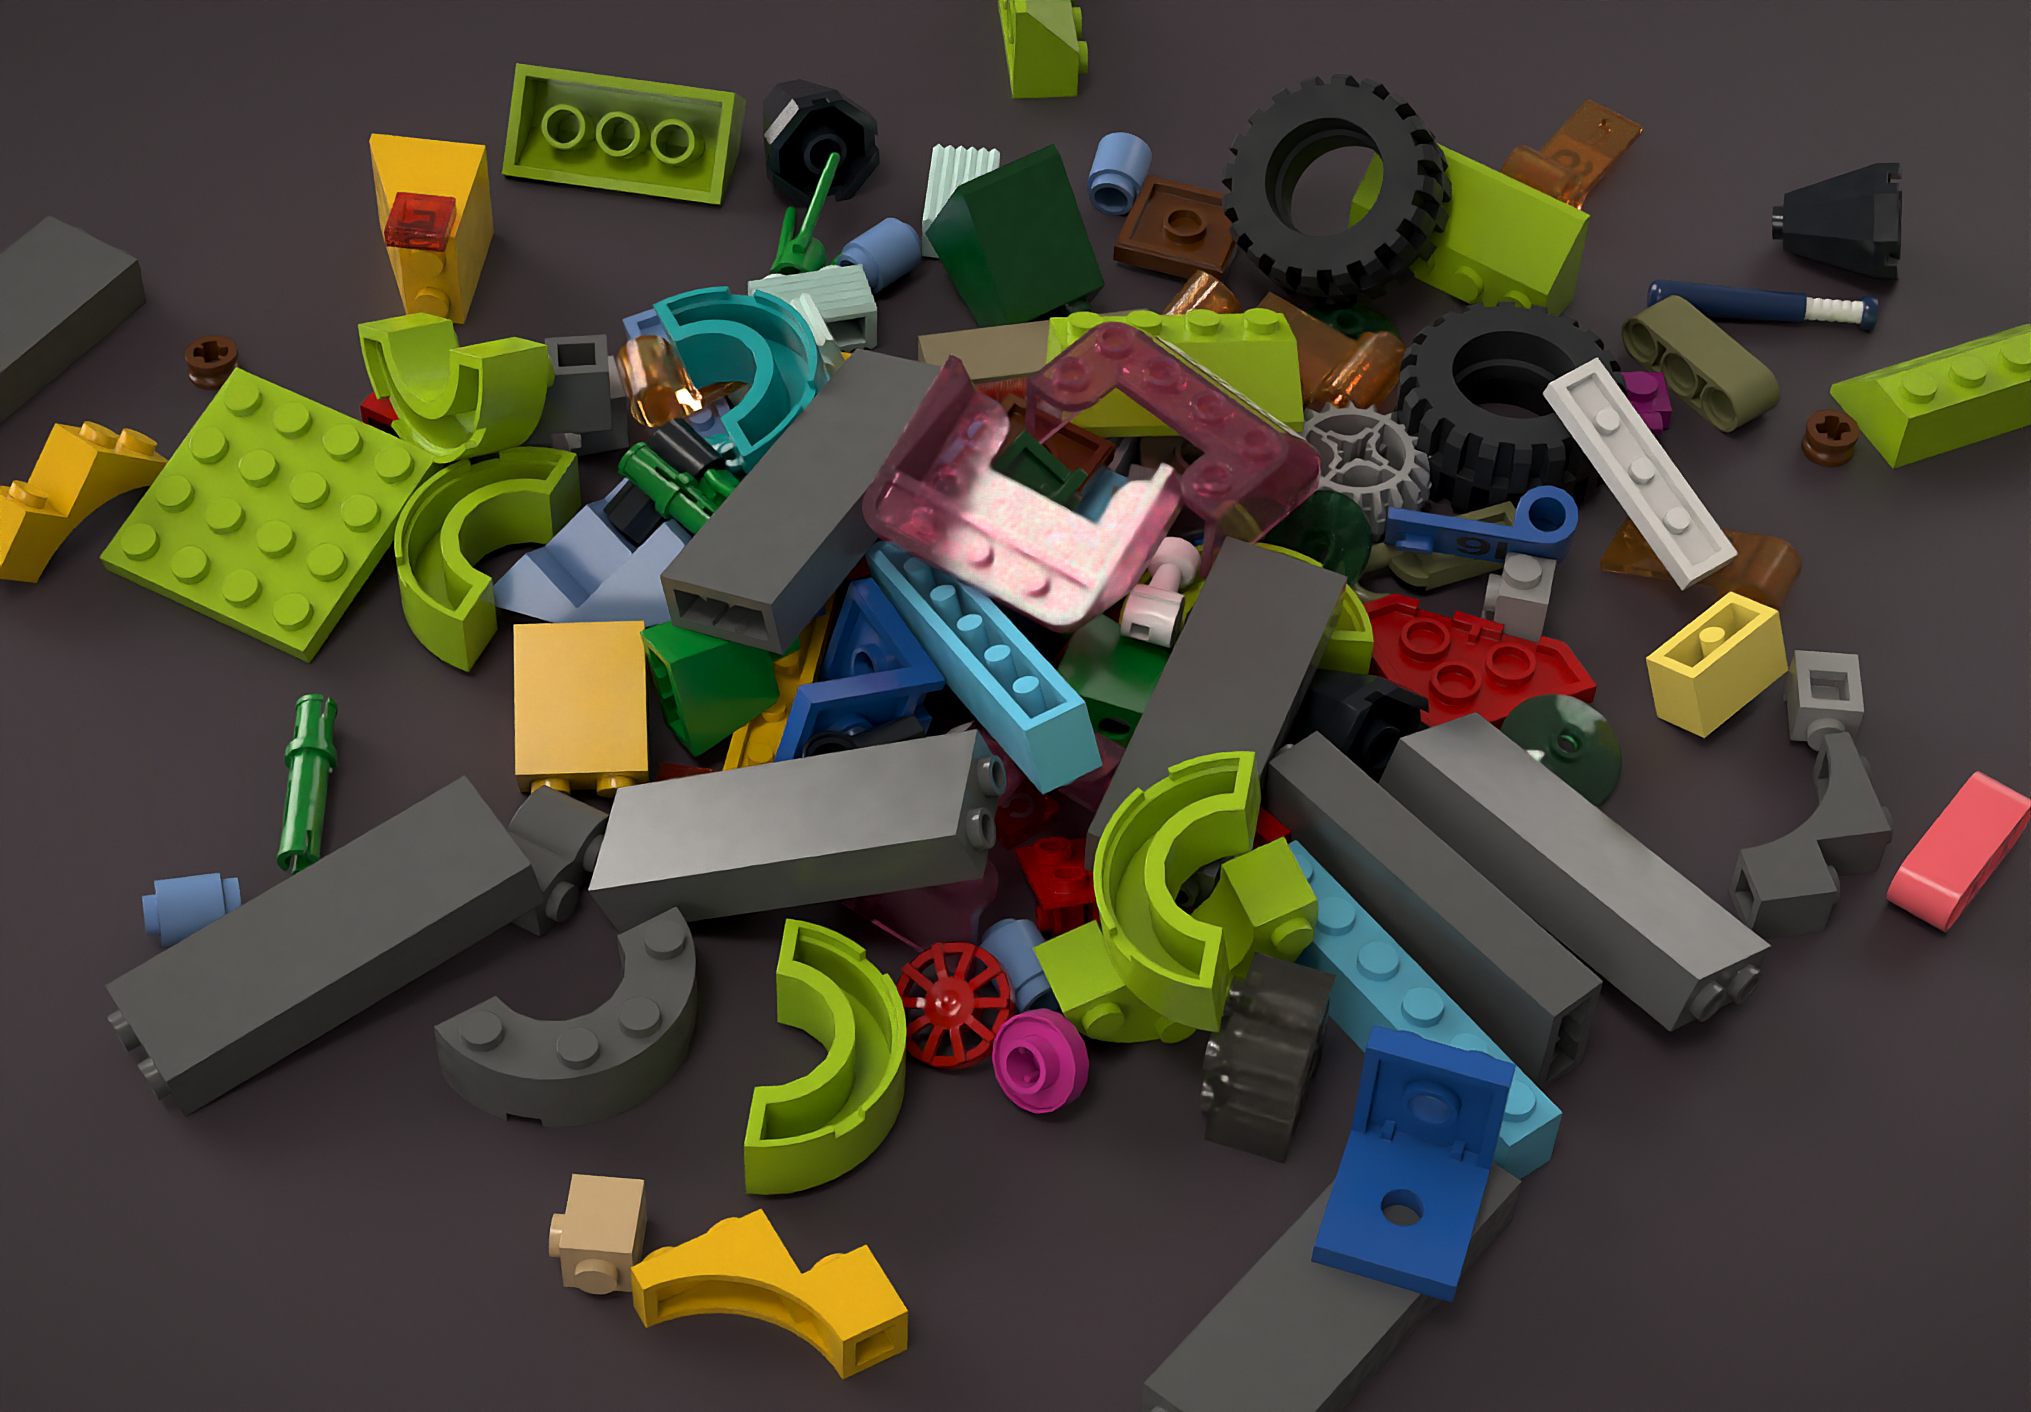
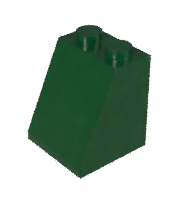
M1054 143L959 185L925 233L980 328L1050 320L1052 317H1068L1075 312H1091L1093 310L1091 301L1105 286L1061 155Z

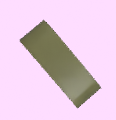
M1671 295L1626 319L1622 325L1621 335L1623 343L1634 360L1648 372H1663L1667 388L1721 432L1729 433L1775 408L1780 401L1778 382L1767 366L1680 296Z

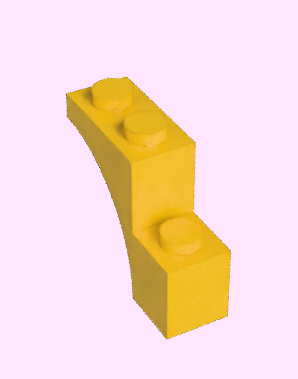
M84 421L82 428L55 423L28 483L14 480L11 487L0 485V579L37 583L55 551L73 529L88 515L122 493L144 486H151L169 461L155 452L157 443L150 437L128 428H124L121 435H118L110 429L90 421Z
M762 1208L741 1218L731 1217L724 1219L711 1227L707 1233L677 1247L667 1246L657 1249L646 1256L641 1263L630 1267L633 1306L646 1328L667 1320L697 1314L723 1313L758 1318L787 1329L806 1340L822 1353L843 1380L907 1350L908 1310L867 1244L846 1254L835 1253L826 1256L818 1261L811 1270L801 1274Z

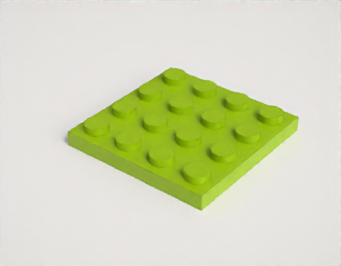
M236 367L99 558L108 571L310 664L394 541L397 521L410 497L424 482L442 470L443 466L441 463H434L431 455L436 454Z

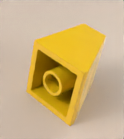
M372 133L369 143L380 228L406 315L423 312L450 319L453 323L465 324L494 234L486 146ZM415 214L436 216L435 232L429 233L425 229H417L411 234V237L418 241L425 240L428 237L433 238V240L426 244H412L405 237L407 230L413 226L426 225L430 227V219L414 218Z
M644 620L514 624L515 775L520 792H531L532 794L540 786L546 785L570 796V790H597V795L601 797L615 798L618 788L650 783L649 664L640 632L645 630Z

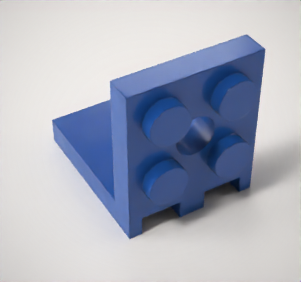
M873 578L850 582L819 673V677L823 682L799 685L774 762L802 758L803 746L809 738L817 733L839 731L852 736L903 715L907 717L914 715L924 728L925 734L927 733L932 717L923 706L927 692L943 690L946 679L900 617L896 607L887 599Z
M1373 1024L1366 1046L1351 1132L1317 1234L1311 1261L1453 1303L1493 1165L1516 1064L1495 1059L1493 1056L1482 1051H1467L1424 1039L1414 1032L1405 1030L1395 1031ZM1393 1205L1406 1206L1417 1213L1420 1221L1410 1226L1396 1225L1390 1222L1382 1211Z

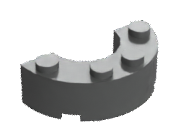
M677 906L617 935L621 983L613 997L592 1013L567 1021L535 1020L513 1012L497 996H494L435 1025L434 1031L441 1076L454 1091L476 1108L506 1121L510 1114L541 1119L542 1127L562 1128L591 1124L615 1117L646 1101L659 1091L680 1068L689 1053L688 1044L695 1024H698L695 947L690 929Z

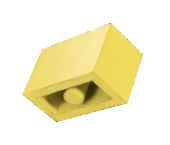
M1730 591L1646 657L1657 717L1705 738L1786 673L1788 665L1779 611Z

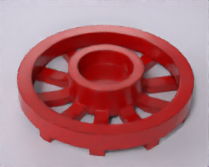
M959 941L938 942L931 945V948L920 953L901 969L903 973L896 984L903 1003L905 1017L906 1009H924L925 1015L917 1018L909 1025H907L906 1020V1050L914 1058L919 1059V1061L922 1060L926 1065L943 1070L967 1068L981 1062L992 1054L993 1042L1001 1025L1014 1016V986L1004 965L990 952L977 945ZM962 955L956 968L955 976H950L945 957ZM974 957L979 958L988 968L968 983L966 978ZM932 963H935L939 979L935 983L922 974ZM996 978L1000 989V997H982L978 990ZM914 982L927 991L925 998L908 997ZM983 1009H999V1014L992 1030H989L980 1022ZM933 1025L934 1028L923 1050L912 1037L924 1028ZM974 1030L983 1040L975 1048L965 1051L962 1034ZM944 1033L950 1034L954 1056L935 1055Z

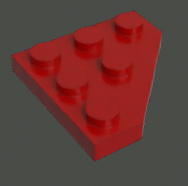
M1397 593L1363 604L1370 619L1374 641L1369 673L1401 684L1428 698L1429 713L1420 710L1421 721L1429 725L1430 728L1477 712L1498 730L1505 733L1594 702L1597 689L1596 683L1563 641L1541 635L1538 643L1511 636L1503 633L1504 624L1455 611L1453 618L1418 609L1420 600Z

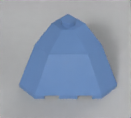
M624 478L604 499L587 504L545 547L526 553L493 586L495 606L554 623L644 620L645 627L671 621L660 575L695 535L674 518L663 523L642 545H639L627 534L623 533L607 518L608 516L603 509L626 484L628 479Z

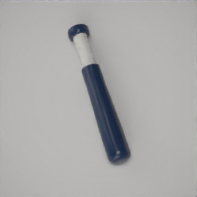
M1672 280L1653 281L1647 293L1648 308L1671 295H1675L1687 300L1708 318L1770 320L1803 323L1806 319L1827 320L1830 322H1855L1859 329L1870 331L1875 328L1878 316V300L1873 296H1862L1860 301L1854 302L1838 299L1824 300L1822 298L1813 299L1806 297L1805 293L1769 291Z

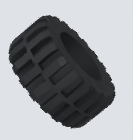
M1334 74L1331 77V84H1325L1318 75L1302 79L1300 82L1301 90L1291 93L1285 86L1271 95L1275 104L1263 113L1257 107L1246 120L1252 127L1246 136L1239 133L1235 135L1229 148L1236 156L1234 164L1227 163L1223 167L1221 182L1231 191V193L1225 194L1221 198L1223 212L1232 222L1229 231L1236 244L1246 252V257L1278 287L1293 295L1297 292L1305 301L1320 305L1324 304L1327 298H1330L1337 306L1355 305L1357 302L1356 294L1364 293L1372 301L1387 295L1385 284L1393 279H1396L1401 285L1411 279L1415 274L1409 267L1418 257L1427 262L1437 248L1430 238L1434 231L1443 233L1448 222L1449 215L1441 206L1442 203H1447L1452 199V183L1444 174L1449 166L1443 150L1435 141L1436 137L1409 103L1396 92L1390 94L1383 84L1366 78L1359 85L1351 74ZM1359 146L1374 150L1383 162V181L1378 198L1370 211L1354 226L1340 233L1328 236H1310L1301 233L1292 221L1291 202L1297 182L1307 167L1320 156L1338 148Z
M1499 301L1496 307H1484L1483 303L1468 305L1462 310L1461 314H1457L1453 310L1436 319L1433 326L1429 324L1413 338L1412 345L1406 349L1402 358L1394 412H1397V424H1404L1406 433L1409 436L1418 437L1417 446L1414 449L1426 453L1427 457L1431 456V458H1428L1430 482L1432 483L1430 495L1438 501L1442 498L1451 501L1453 509L1465 514L1471 510L1477 511L1511 501L1515 509H1517L1520 499L1529 490L1538 486H1554L1563 489L1574 499L1576 505L1593 495L1595 489L1605 481L1546 400L1543 392L1550 382L1598 357L1627 397L1626 380L1621 374V367L1610 349L1603 351L1604 343L1590 329L1583 332L1579 329V324L1576 320L1564 314L1558 318L1548 314V309L1545 307L1531 304L1530 309L1515 307V302ZM1487 403L1509 404L1527 409L1540 417L1528 419L1503 417L1485 411L1476 405Z

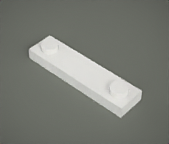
M1598 357L1548 384L1543 392L1544 397L1682 591L1729 565L1738 555L1735 548Z

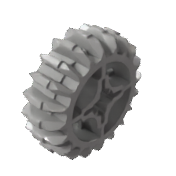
M1350 400L1346 407L1342 409H1337L1329 402H1326L1320 413L1311 409H1305L1303 413V432H1296L1304 439L1290 433H1283L1279 435L1278 442L1274 445L1273 453L1284 455L1276 503L1285 506L1288 519H1303L1306 532L1318 528L1325 530L1328 541L1336 534L1348 535L1352 544L1355 543L1359 535H1367L1373 541L1378 542L1381 535L1386 531L1389 507L1421 512V508H1424L1425 502L1429 500L1432 483L1430 482L1428 458H1431V456L1427 457L1426 453L1414 449L1417 446L1418 437L1409 436L1406 433L1404 424H1397V412L1381 415L1377 413L1375 404L1367 410L1357 409Z

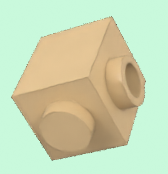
M580 1174L572 1175L565 1214L554 1213L549 1235V1256L560 1258L563 1287H575L591 1294H607L612 1291L632 1292L630 1267L640 1263L647 1224L644 1180Z

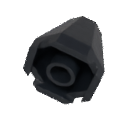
M796 79L778 83L763 101V138L767 177L775 188L807 209L831 153L836 152L840 155V161L827 196L835 195L836 202L851 199L880 164L879 149L875 145V135L878 136L877 121L870 112L838 90Z
M1875 163L1785 193L1783 206H1773V240H1783V250L1797 256L1873 279L1899 280L1900 269L1898 265L1888 264L1889 257L1899 260L1901 258L1902 191H1899V183H1891V179H1902L1901 163Z
M1317 668L1286 738V743L1295 745L1318 731L1378 784L1399 739L1430 728L1429 725L1421 721L1420 710L1429 713L1428 698L1381 676Z

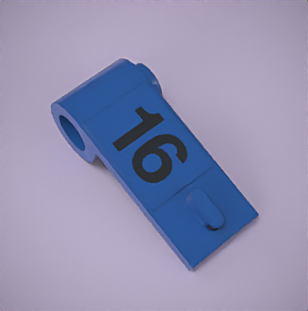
M1538 486L1529 490L1519 501L1513 526L1389 507L1384 544L1396 546L1395 548L1400 551L1431 555L1432 552L1504 564L1507 551L1556 560V565H1558L1566 558L1572 545L1578 523V507L1574 499L1566 491L1554 486Z

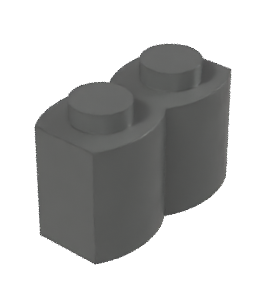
M546 785L540 786L524 801L511 820L507 832L531 862L545 902L511 921V923L541 937L556 922L562 923L570 917L578 902L579 889L592 878L609 820V814Z

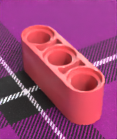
M1976 771L1904 860L1889 886L1886 899L1944 933L1947 932L2022 835L2031 819V799L1982 772Z

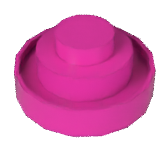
M1042 1008L1017 1014L1001 1025L993 1042L992 1062L996 1079L1009 1099L1020 1108L1037 1114L1058 1110L1080 1096L1088 1079L1089 1059L1085 1042L1076 1027L1069 1020H1066L1060 1013Z

